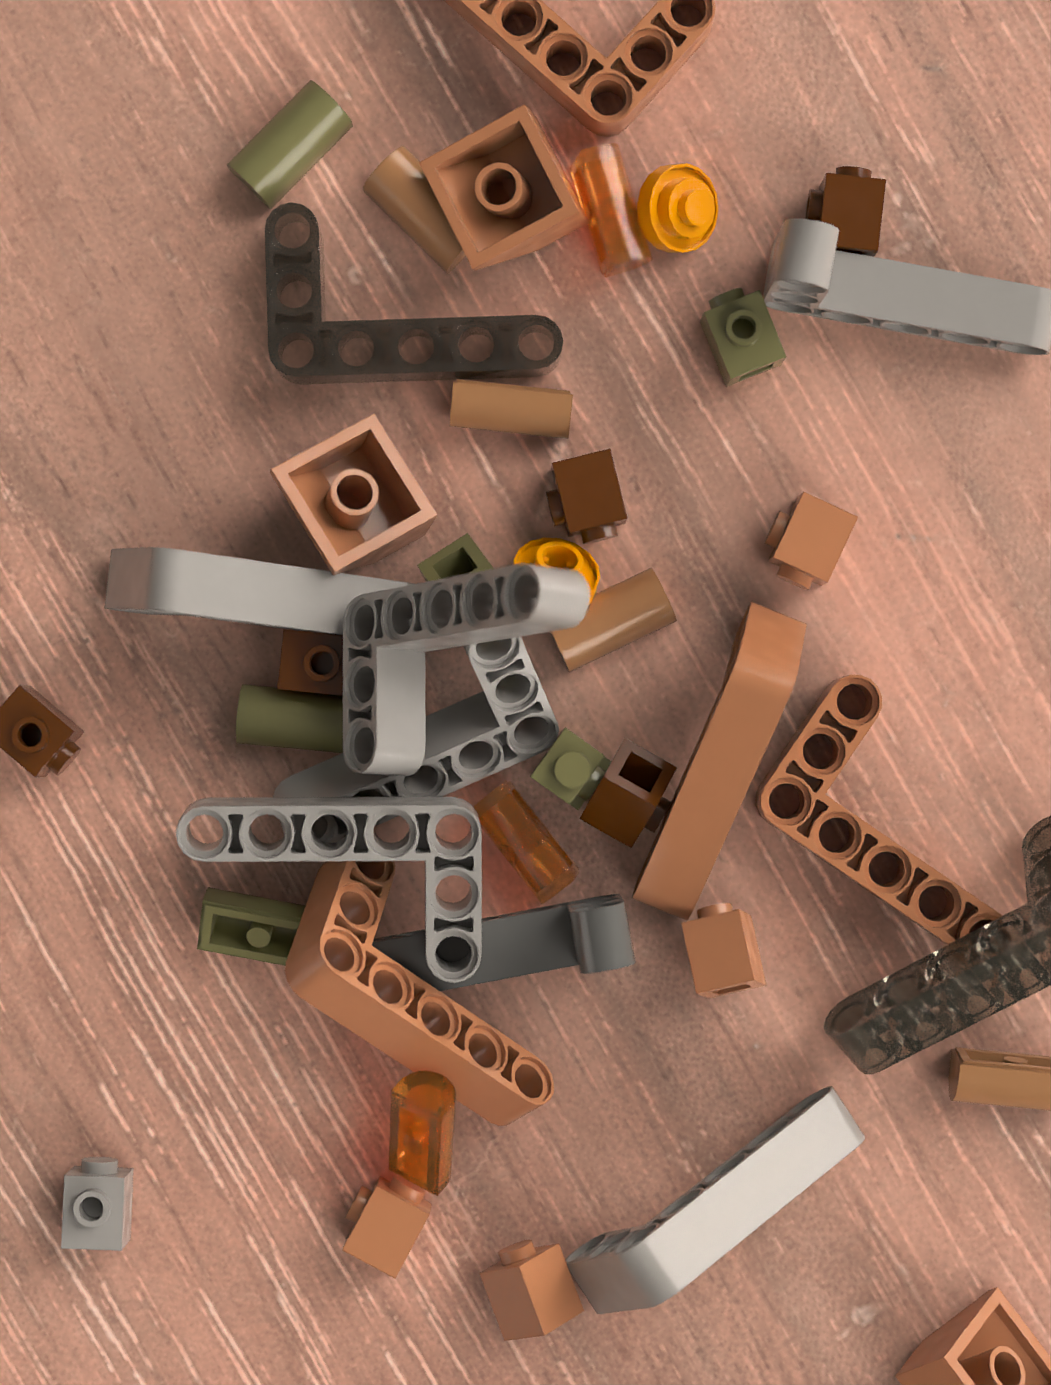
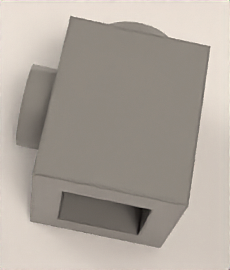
M87 1157L82 1159L81 1166H74L64 1175L61 1248L123 1250L131 1240L134 1168L118 1167V1159Z

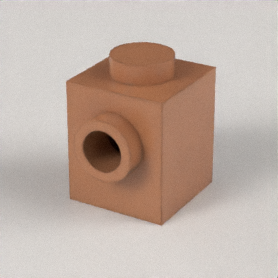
M806 492L801 493L797 497L789 515L779 511L765 540V544L774 547L768 561L780 567L776 576L806 590H809L812 582L820 586L828 583L858 517Z
M721 903L700 908L697 910L698 919L681 923L696 994L711 999L766 986L751 915L740 909L733 910L731 903Z
M397 1175L394 1176L391 1182L379 1176L372 1191L361 1186L345 1216L346 1219L354 1222V1225L345 1240L342 1250L396 1279L430 1215L432 1204L423 1199L426 1192L415 1183Z
M532 1240L514 1243L498 1252L501 1261L479 1273L504 1341L545 1336L584 1312L559 1243L534 1247Z

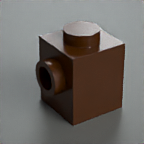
M842 166L836 168V174L826 173L819 190H809L805 219L828 223L839 228L836 250L874 257L879 249L886 179L871 178L872 171L869 169Z
M611 449L553 462L551 470L556 489L547 491L546 496L554 527L565 524L568 538L581 535L583 544L618 536L616 526L625 524L628 517Z
M283 629L277 689L343 696V635Z
M19 685L0 707V748L35 778L46 777L51 771L57 776L60 775L80 753L81 748L75 742L84 731L32 686Z
M625 738L579 819L632 848L644 828L655 833L665 816L671 801L662 796L677 767Z

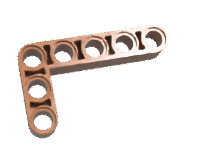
M443 0L592 133L603 137L615 136L624 131L705 42L711 31L716 8L714 0H659L614 51L605 58L542 0ZM691 5L698 9L703 20L695 26L686 27L678 24L673 19L671 12L678 6ZM525 14L534 21L535 27L526 35L516 36L507 32L503 24L511 15ZM640 49H653L662 57L663 64L656 70L643 71L635 66L631 57ZM568 53L577 59L580 66L574 73L561 76L553 73L547 66V62L555 54ZM610 92L620 97L624 107L617 114L607 116L598 113L593 108L591 101L600 93Z
M750 602L731 648L722 687L642 867L632 899L686 921L690 918L791 695L798 674L807 623L755 602Z
M847 675L833 680L825 688L759 785L755 804L759 815L767 823L962 956L982 965H993L1003 961L1010 954L1014 945V931L1010 922L1003 915L826 795V792L876 721L882 709L881 692L871 679L862 675ZM847 685H854L860 688L866 697V708L855 719L844 717L837 706L838 694ZM815 734L825 736L833 747L831 761L819 769L811 767L803 756L805 742ZM783 783L792 785L800 797L797 811L786 818L777 817L769 806V797L772 790ZM833 817L840 818L846 823L849 830L848 840L841 849L827 851L819 840V830L826 820ZM881 852H890L898 864V871L895 877L886 884H876L869 874L871 859ZM940 886L947 897L946 907L939 916L925 918L919 909L921 893L928 887ZM981 920H989L996 930V938L988 949L974 951L969 943L971 927Z
M326 861L317 872L286 960L285 974L291 989L300 998L490 1123L497 1126H507L548 1102L554 1093V1082L551 1072L543 1061L372 946L394 879L395 862Z

